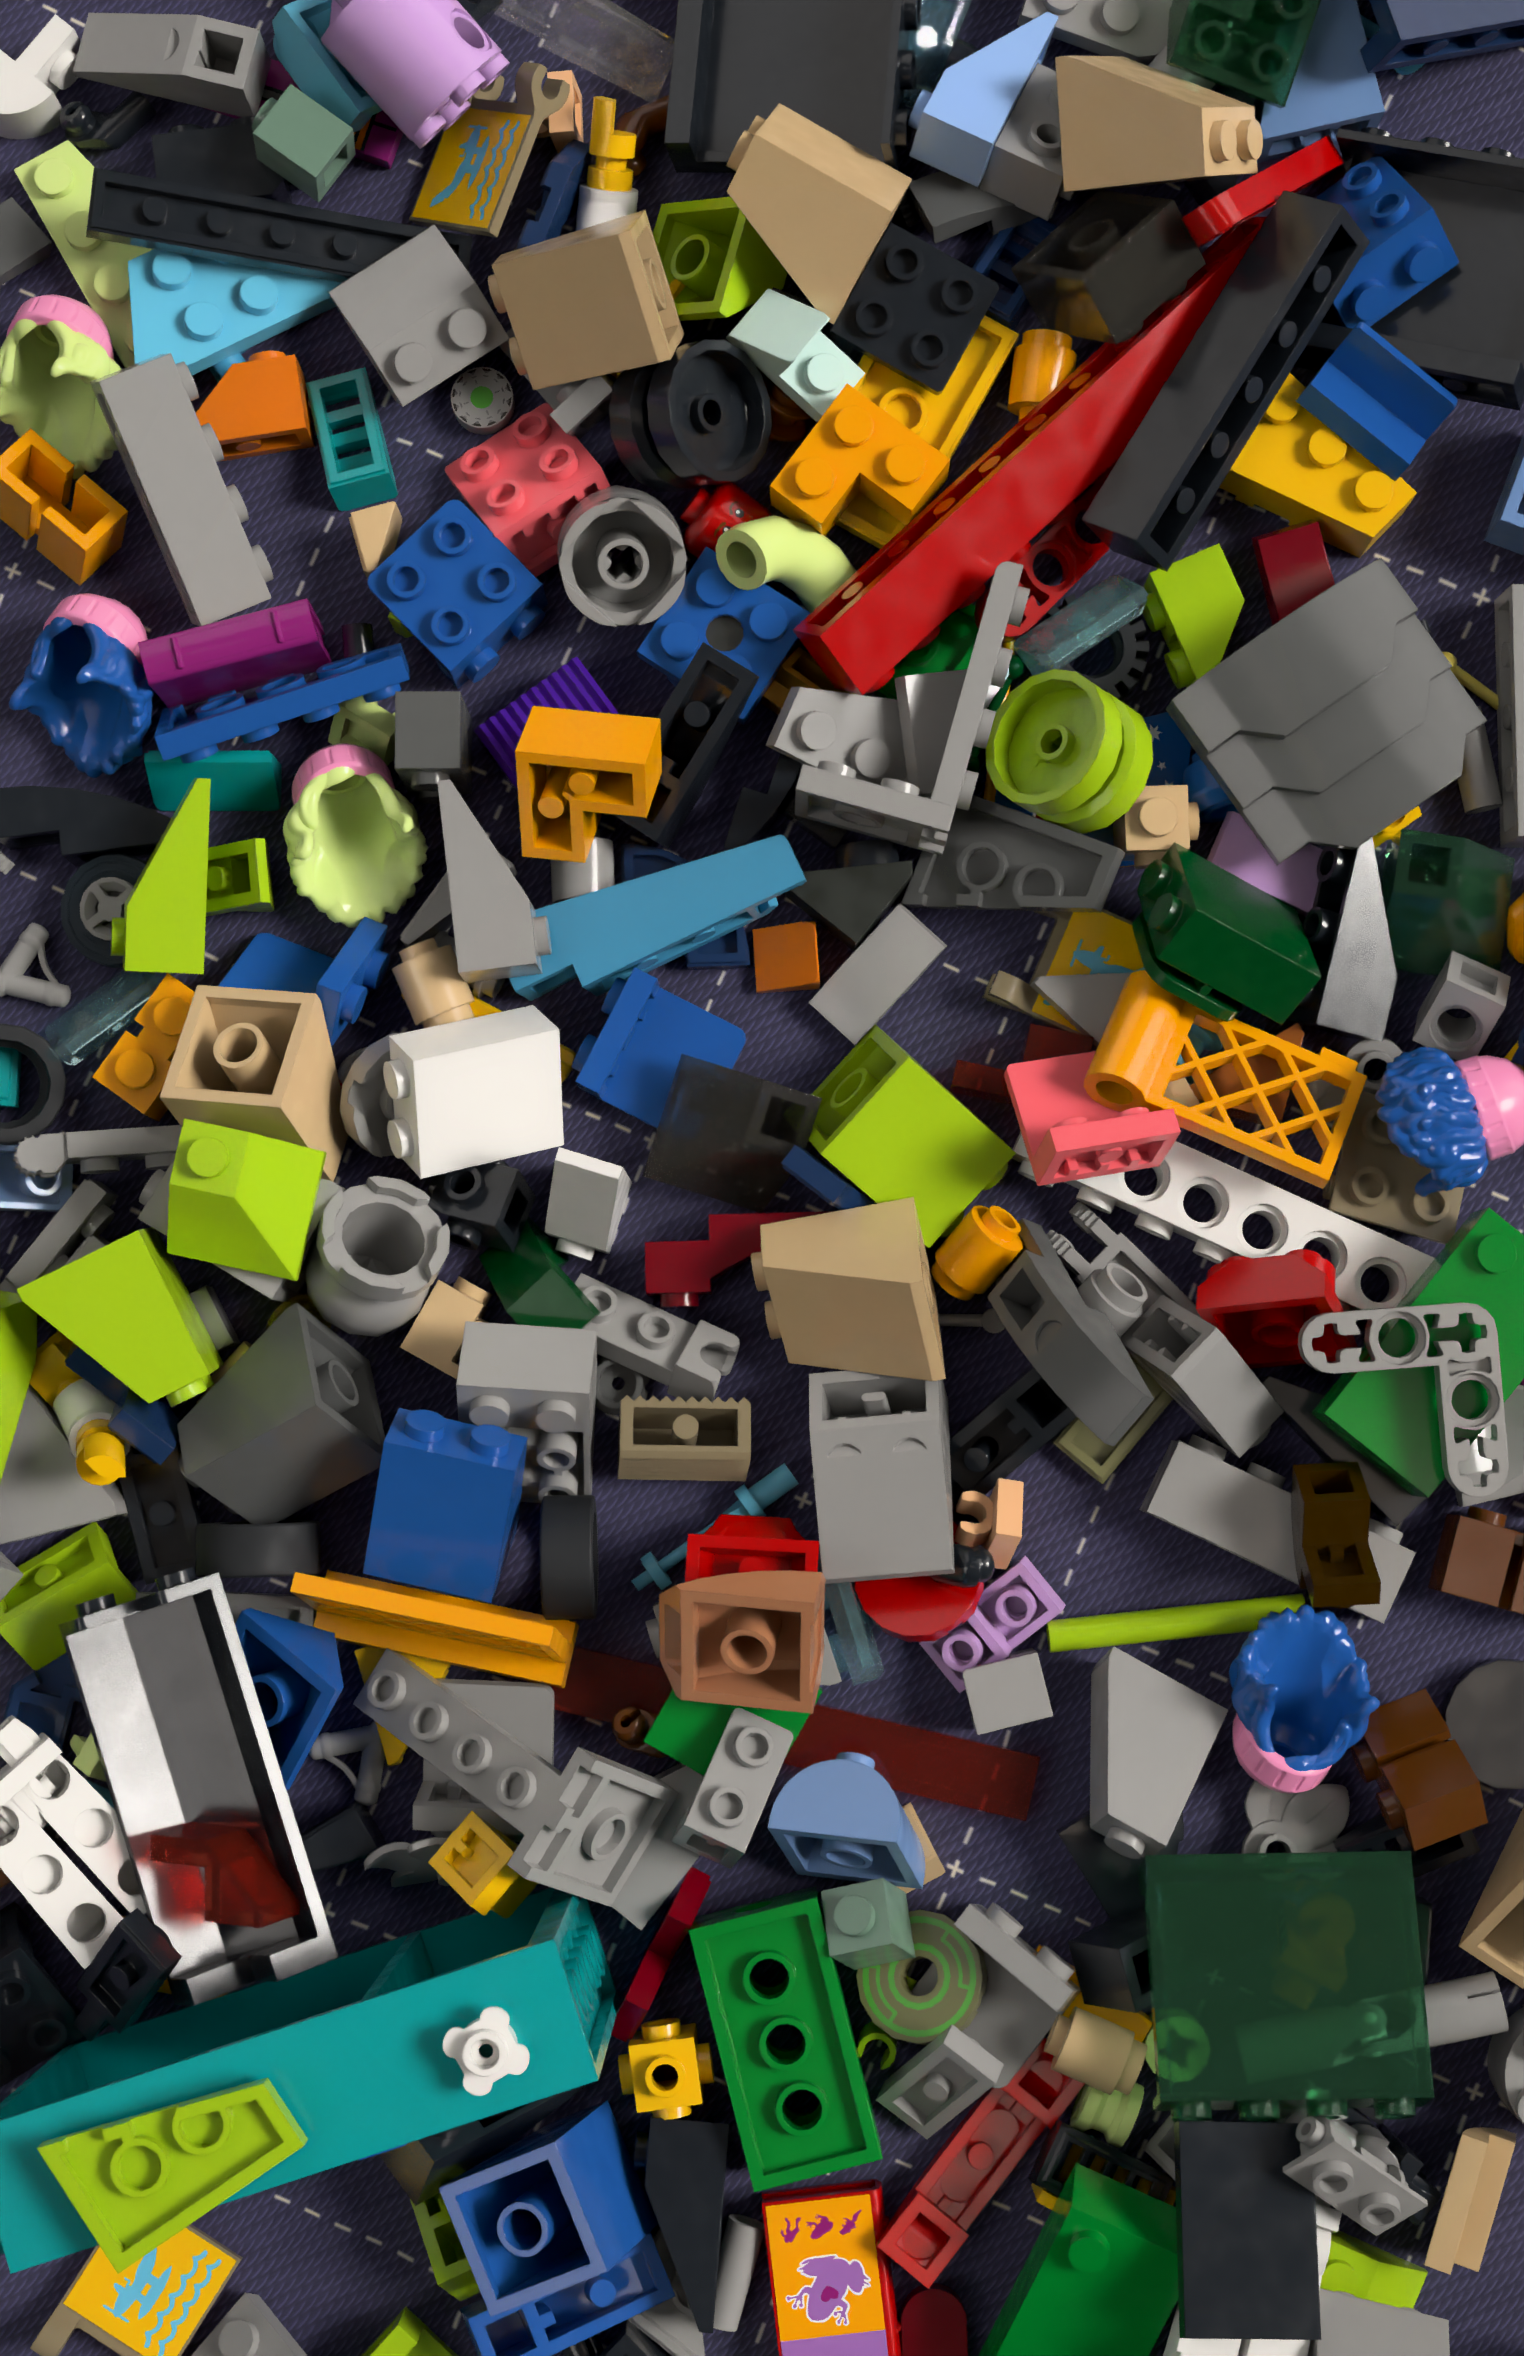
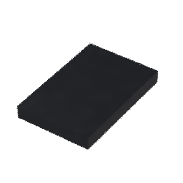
M1174 2122L1180 2338L1321 2340L1315 2194L1283 2173V2166L1301 2156L1300 2141L1296 2138V2129L1299 2123Z

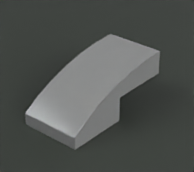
M899 904L809 1001V1004L856 1045L878 1023L894 1003L913 986L944 951L947 945L906 907Z

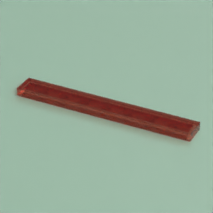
M574 1646L565 1689L550 1686L555 1695V1710L612 1723L614 1715L620 1709L629 1706L658 1714L672 1690L663 1666L579 1646ZM816 1703L813 1714L809 1715L783 1764L805 1769L822 1761L836 1759V1755L840 1752L860 1753L875 1761L874 1770L886 1779L893 1790L1026 1821L1040 1756Z

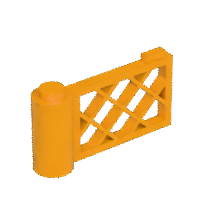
M1146 970L1132 972L1126 978L1084 1078L1083 1087L1094 1101L1109 1109L1120 1112L1135 1107L1148 1108L1149 1112L1173 1108L1179 1127L1324 1189L1331 1177L1367 1076L1355 1071L1358 1065L1357 1061L1325 1047H1322L1319 1054H1315L1235 1018L1232 1021L1221 1020L1166 991L1149 976ZM1192 1024L1217 1034L1225 1051L1199 1059L1188 1037ZM1261 1053L1277 1061L1285 1077L1259 1085L1246 1058ZM1181 1054L1185 1063L1176 1066L1178 1058ZM1232 1063L1245 1090L1219 1098L1206 1071ZM1192 1076L1204 1103L1187 1107L1163 1095L1169 1082ZM1321 1079L1346 1091L1340 1105L1320 1111L1306 1084ZM1291 1089L1305 1116L1280 1124L1266 1097ZM1252 1102L1265 1129L1249 1134L1235 1128L1226 1109ZM1335 1120L1330 1131L1326 1123ZM1312 1128L1323 1150L1319 1164L1295 1154L1286 1136Z

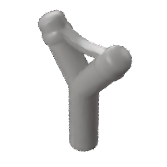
M37 923L29 924L26 930L20 934L19 940L0 966V997L9 995L43 1003L46 1006L66 1007L71 999V990L68 985L58 982L48 966L45 943L49 938V932L42 925ZM37 954L41 968L49 981L24 975Z
M375 1721L368 1726L332 1733L324 1732L318 1735L309 1752L311 1758L314 1760L324 1758L341 1769L355 1788L354 1800L357 1803H361L364 1806L376 1804L382 1787L381 1779L385 1754ZM362 1751L358 1777L356 1778L348 1765L335 1756Z

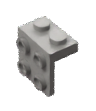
M436 1678V1680L554 1766L555 1695L553 1689L548 1684ZM423 1758V1782L413 1803V1830L430 1831L436 1837H449L468 1814L474 1811L514 1842H521L524 1834Z
M992 1902L988 1909L981 1904H969L953 1925L974 1941L983 1951L988 1982L985 1995H982L981 2004L976 2010L978 2013L971 2024L962 2032L977 2041L982 2048L1004 2064L997 2083L993 2086V2088H1002L1009 2084L1050 2032L1056 2016L1064 2014L1081 1990L1079 1986L1069 1979L1075 1970L1047 1946L1044 1945L1037 1952L1019 1937L1018 1934L1024 1927L1003 1908ZM934 1964L930 1966L912 1989L916 1996L927 1995L936 1986L938 1973Z

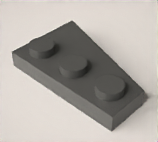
M973 795L968 811L960 808L955 809L942 856L922 851L901 904L908 908L1101 913L1125 852L1118 847Z

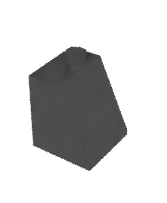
M298 1303L288 1307L177 1424L181 1447L178 1463L185 1479L193 1487L202 1488L222 1502L230 1513L234 1515L239 1514L252 1524L277 1523L380 1468L385 1440L370 1361Z

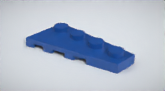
M401 643L324 664L316 669L318 679L306 682L304 675L301 673H291L270 679L266 684L255 690L256 697L244 699L243 694H237L235 689L210 696L207 699L208 703L198 707L195 710V714L187 716L183 704L163 709L154 736L162 759L166 761L180 756L182 763L196 762L218 752L217 743L241 736L243 743L256 742L276 734L280 730L277 723L302 716L305 723L316 722L338 713L341 710L338 703L362 695L366 703L395 695V691H401L399 683L410 680L409 665Z

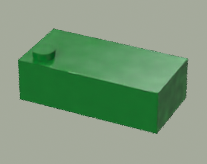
M1485 1208L1472 1212L1397 1307L1463 1302L1477 1304L1486 1309L1494 1318L1498 1331L1503 1400L1505 1403L1524 1379V1235L1492 1209ZM1466 1313L1459 1314L1457 1326L1448 1328H1432L1434 1314L1423 1316L1430 1335L1427 1356L1437 1355L1433 1341L1460 1342L1462 1352L1469 1351L1471 1339L1481 1337L1480 1325L1468 1323ZM1394 1318L1382 1325L1378 1341L1381 1349L1387 1355L1400 1357L1411 1351L1415 1343V1333L1407 1321L1401 1318ZM1366 1345L1361 1350L1359 1361L1371 1359ZM1434 1366L1343 1373L1311 1413L1412 1496L1429 1498L1445 1478L1442 1468ZM1475 1380L1461 1382L1452 1393L1451 1402L1453 1409L1459 1416L1466 1419L1478 1417L1487 1407L1488 1395L1486 1389ZM1455 1427L1454 1439L1468 1438L1471 1445L1484 1428L1469 1430Z
M1075 2163L978 2356H1149L1179 2299L1176 2207Z

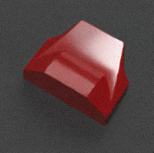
M720 1514L714 1524L703 1534H688L685 1582L723 1574L753 1571L791 1570L818 1572L819 1541L805 1540L796 1530L790 1518Z

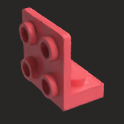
M543 403L531 412L523 414L514 423L480 445L469 449L463 456L445 467V473L481 522L535 577L558 563V537L569 512L588 495L610 487L601 466L575 435L566 434L550 416V413L554 410L548 403Z
M1096 1051L1009 1064L1004 1072V1078L1037 1186L1160 1166L1181 1133L1174 1109L1149 1112L1148 1108L1135 1107L1120 1112L1109 1109L1094 1101L1087 1094L1083 1085L1084 1078Z

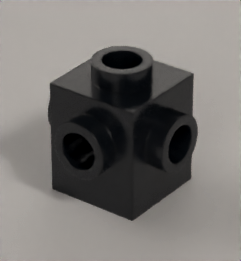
M502 1160L435 1175L427 1193L431 1198L428 1206L439 1216L442 1226L447 1223L449 1227V1243L467 1250H476L480 1244L514 1253L536 1199V1195L519 1169L509 1167Z

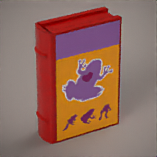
M869 2179L762 2192V2210L779 2356H902L899 2331L902 2329L901 2322L897 2320L891 2260L887 2254L876 2246L878 2239L889 2223V2217L885 2215L881 2181Z

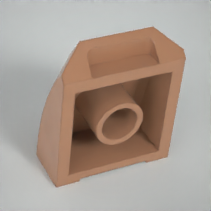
M791 1570L731 1573L684 1582L660 1593V1662L675 1695L680 1700L813 1714L821 1682L825 1647L824 1605L826 1579L823 1573Z

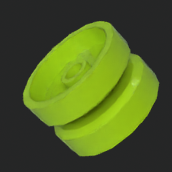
M1052 669L1031 676L1008 694L995 714L986 746V769L995 789L1015 804L1029 812L1036 813L1043 820L1082 834L1106 828L1127 813L1144 790L1153 763L1152 735L1142 715L1078 672Z

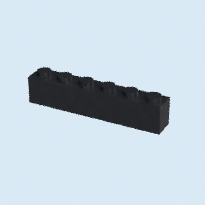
M1285 190L1282 192L1081 519L1113 552L1166 572L1169 570L1370 243L1343 205Z

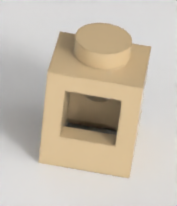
M458 1276L453 1287L438 1280L400 1348L457 1379L459 1368L457 1361L461 1355L465 1321L489 1323L482 1319L488 1308L486 1305L492 1294Z

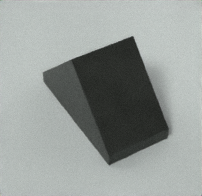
M912 860L806 871L803 874L807 882L802 886L785 892V896L850 949L855 951L908 887L913 875Z

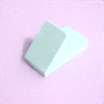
M767 289L726 337L732 345L744 351L759 370L816 422L820 420L847 383L854 387L865 374L859 366L820 331L830 320L824 312L771 289Z

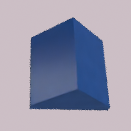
M248 1608L241 1611L235 1626L286 1790H289L344 1688L335 1633Z

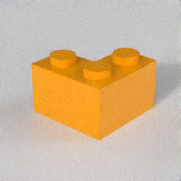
M847 383L771 483V505L791 520L810 525L821 535L826 536L855 496L860 492L906 526L927 507L948 479L950 459Z
M533 706L515 750L522 857L585 863L601 820V813L647 818L662 774L661 719Z

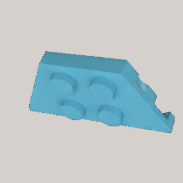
M153 249L128 261L134 362L137 364L160 354L171 353L175 364L184 361L191 375H194L230 356L236 355L336 307L328 291L342 282Z

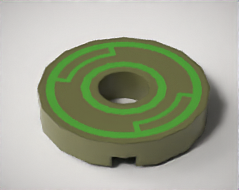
M925 1910L910 1911L909 1916L916 1957L857 1969L856 1978L860 2001L876 2026L894 2039L927 2045L952 2024L960 2031H963L971 2024L978 2013L976 2010L981 2004L982 1995H985L988 1975L983 1951L974 1941L953 1925L956 1921L947 1915ZM928 1958L937 1968V1984L927 1995L916 1996L908 1986L907 1973L915 1961Z

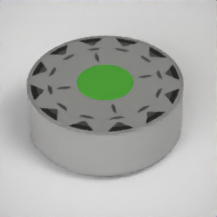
M488 367L469 369L458 377L451 391V405L455 417L461 426L472 433L481 435L495 433L504 428L513 416L515 400L511 385L507 378L495 369Z

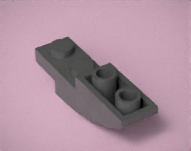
M1021 1218L1018 1223L1021 1227L1019 1235L1023 1241V1249L994 1281L996 1286L987 1298L1017 1346L1057 1396L1103 1443L1114 1447L1154 1398L1107 1315L1086 1306L1042 1226Z

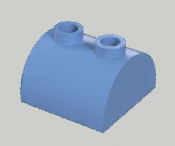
M840 1752L836 1755V1759L813 1764L798 1772L784 1785L775 1799L769 1818L768 1830L798 1875L857 1882L884 1878L895 1886L922 1889L925 1877V1855L922 1844L890 1784L881 1774L874 1770L875 1761L872 1758L855 1752Z

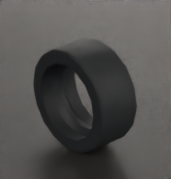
M0 1023V1047L13 1048L26 1055L37 1068L40 1079L39 1097L32 1110L18 1120L7 1123L0 1122V1144L12 1145L19 1141H24V1137L31 1138L32 1135L36 1137L53 1123L64 1104L66 1077L59 1055L44 1037L24 1026Z
M593 1495L544 1496L542 1499L539 1559L542 1612L546 1620L596 1618L598 1608V1527L596 1501Z
M281 1520L272 1524H252L249 1521L196 1525V1575L199 1577H206L218 1572L220 1578L294 1576L295 1572L311 1575L321 1571L319 1521Z

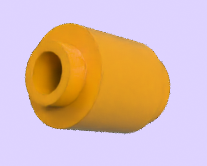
M980 1205L974 1206L936 1250V1261L931 1266V1273L936 1282L950 1295L964 1301L970 1300L975 1294L985 1293L1023 1249V1241L1019 1235L1021 1227L1018 1221L999 1206L993 1205L990 1208Z

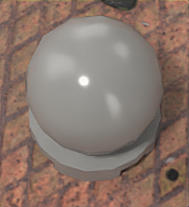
M373 1176L368 1177L366 1184L350 1187L344 1192L341 1188L335 1196H332L322 1213L318 1225L317 1240L310 1249L306 1260L307 1293L324 1320L349 1334L378 1337L404 1326L420 1312L430 1294L431 1285L434 1283L449 1254L450 1242L449 1227L447 1223L442 1226L439 1216L428 1206L431 1198L425 1191L401 1179Z

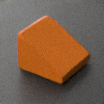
M803 921L752 930L756 993L814 990L820 988L816 921Z

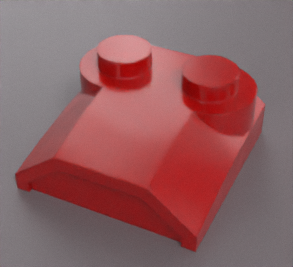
M1297 1249L1285 1255L1261 1258L1228 1257L1221 1263L1212 1266L1207 1272L1206 1280L1197 1286L1196 1310L1203 1320L1218 1328L1250 1369L1307 1364L1300 1356L1297 1345L1298 1335L1304 1323L1315 1315L1344 1311L1335 1293L1336 1269L1334 1265L1322 1258L1319 1253L1307 1249ZM1333 1323L1324 1325L1323 1336L1312 1338L1313 1350L1324 1352L1327 1362L1336 1361L1335 1354L1338 1349L1358 1347L1353 1335L1335 1334Z

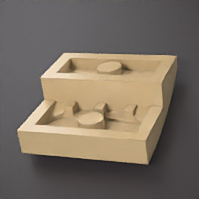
M1486 2127L1469 2128L1463 2131L1427 2251L1425 2266L1451 2275L1455 2263L1479 2272L1516 2144L1515 2133L1504 2129Z

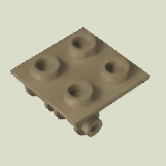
M1362 1091L1343 1141L1336 1175L1331 1174L1328 1183L1323 1189V1198L1330 1200L1328 1210L1446 1245L1455 1234L1465 1187H1455L1449 1191L1430 1193L1426 1197L1416 1194L1414 1190L1416 1183L1431 1173V1169L1420 1166L1413 1158L1406 1157L1400 1153L1399 1147L1393 1144L1388 1137L1387 1123L1381 1121L1377 1116V1111L1383 1104L1375 1099V1094Z

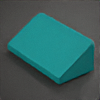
M160 751L144 753V764L153 802L158 810L176 811L194 778L211 779L210 811H277L281 807L282 766L270 751H218L207 758L192 763H182L180 756L163 761Z

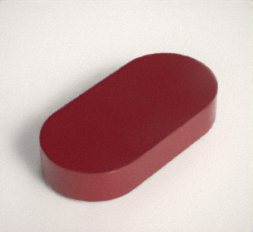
M933 2283L929 2289L924 2285L913 2289L905 2298L901 2308L902 2356H968L966 2313L963 2302L957 2293L939 2283Z

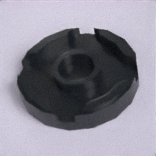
M1490 1659L1469 1667L1458 1678L1460 1680L1453 1686L1451 1693L1448 1692L1442 1705L1441 1716L1450 1730L1451 1738L1444 1741L1456 1740L1479 1781L1494 1788L1523 1789L1524 1661L1518 1659Z

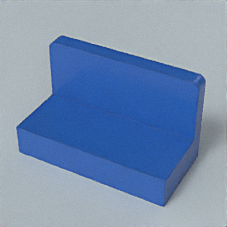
M1359 322L1316 373L1296 402L1391 479L1396 481L1411 464L1426 440L1454 410L1458 399L1366 323Z

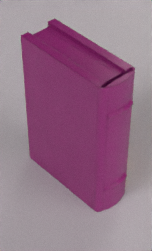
M307 598L138 642L148 684L168 708L181 704L184 707L203 702L210 696L234 689L237 693L260 687L270 679L291 673H301L303 675L313 673L322 665L332 662L322 635H325L323 625Z

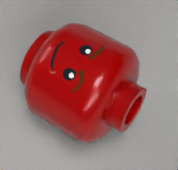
M731 482L719 485L712 493L701 487L679 517L688 524L683 535L686 551L697 559L706 546L716 552L718 538L725 531L740 523L772 516L771 512Z

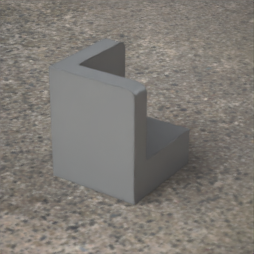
M1033 1648L1010 1653L1007 1659L967 1668L962 1673L972 1713L971 1720L977 1735L1053 1716L1038 1653Z

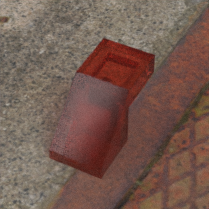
M1030 1024L1026 1030L1019 1063L1090 1052L1094 1037ZM962 1060L956 1061L949 1086L950 1092L1009 1105L1012 1104L1004 1078L1005 1070Z
M188 1822L150 1834V1861L205 1867V1921L263 1928L300 1914L299 1899L245 1828Z

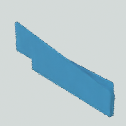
M779 834L535 909L536 917L547 916L552 954L541 956L543 974L512 977L509 979L514 991L530 1001L539 998L576 977L579 978L583 988L595 996H599L610 990L617 977L627 981L634 967L647 973L766 916L779 905L777 896L802 886L807 880L789 841L785 836Z

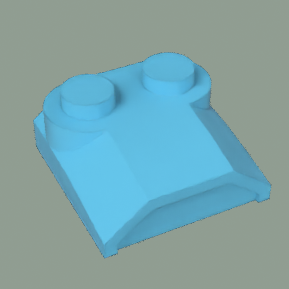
M296 0L284 5L272 20L275 34L273 47L277 58L304 94L351 126L354 132L361 130L370 118L382 111V109L321 42L322 36L329 27L332 0Z

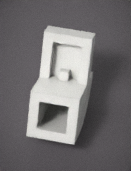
M56 14L16 61L0 49V137L17 140L30 139L44 135L60 125L59 116L63 108L55 94L60 89L64 90L70 87L78 78L75 77L73 68L81 41L75 29Z

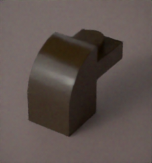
M1358 1461L1293 1465L1291 1519L1295 1566L1300 1589L1308 1590L1312 1607L1349 1608L1354 1605L1380 1604L1381 1580L1368 1543L1371 1499Z

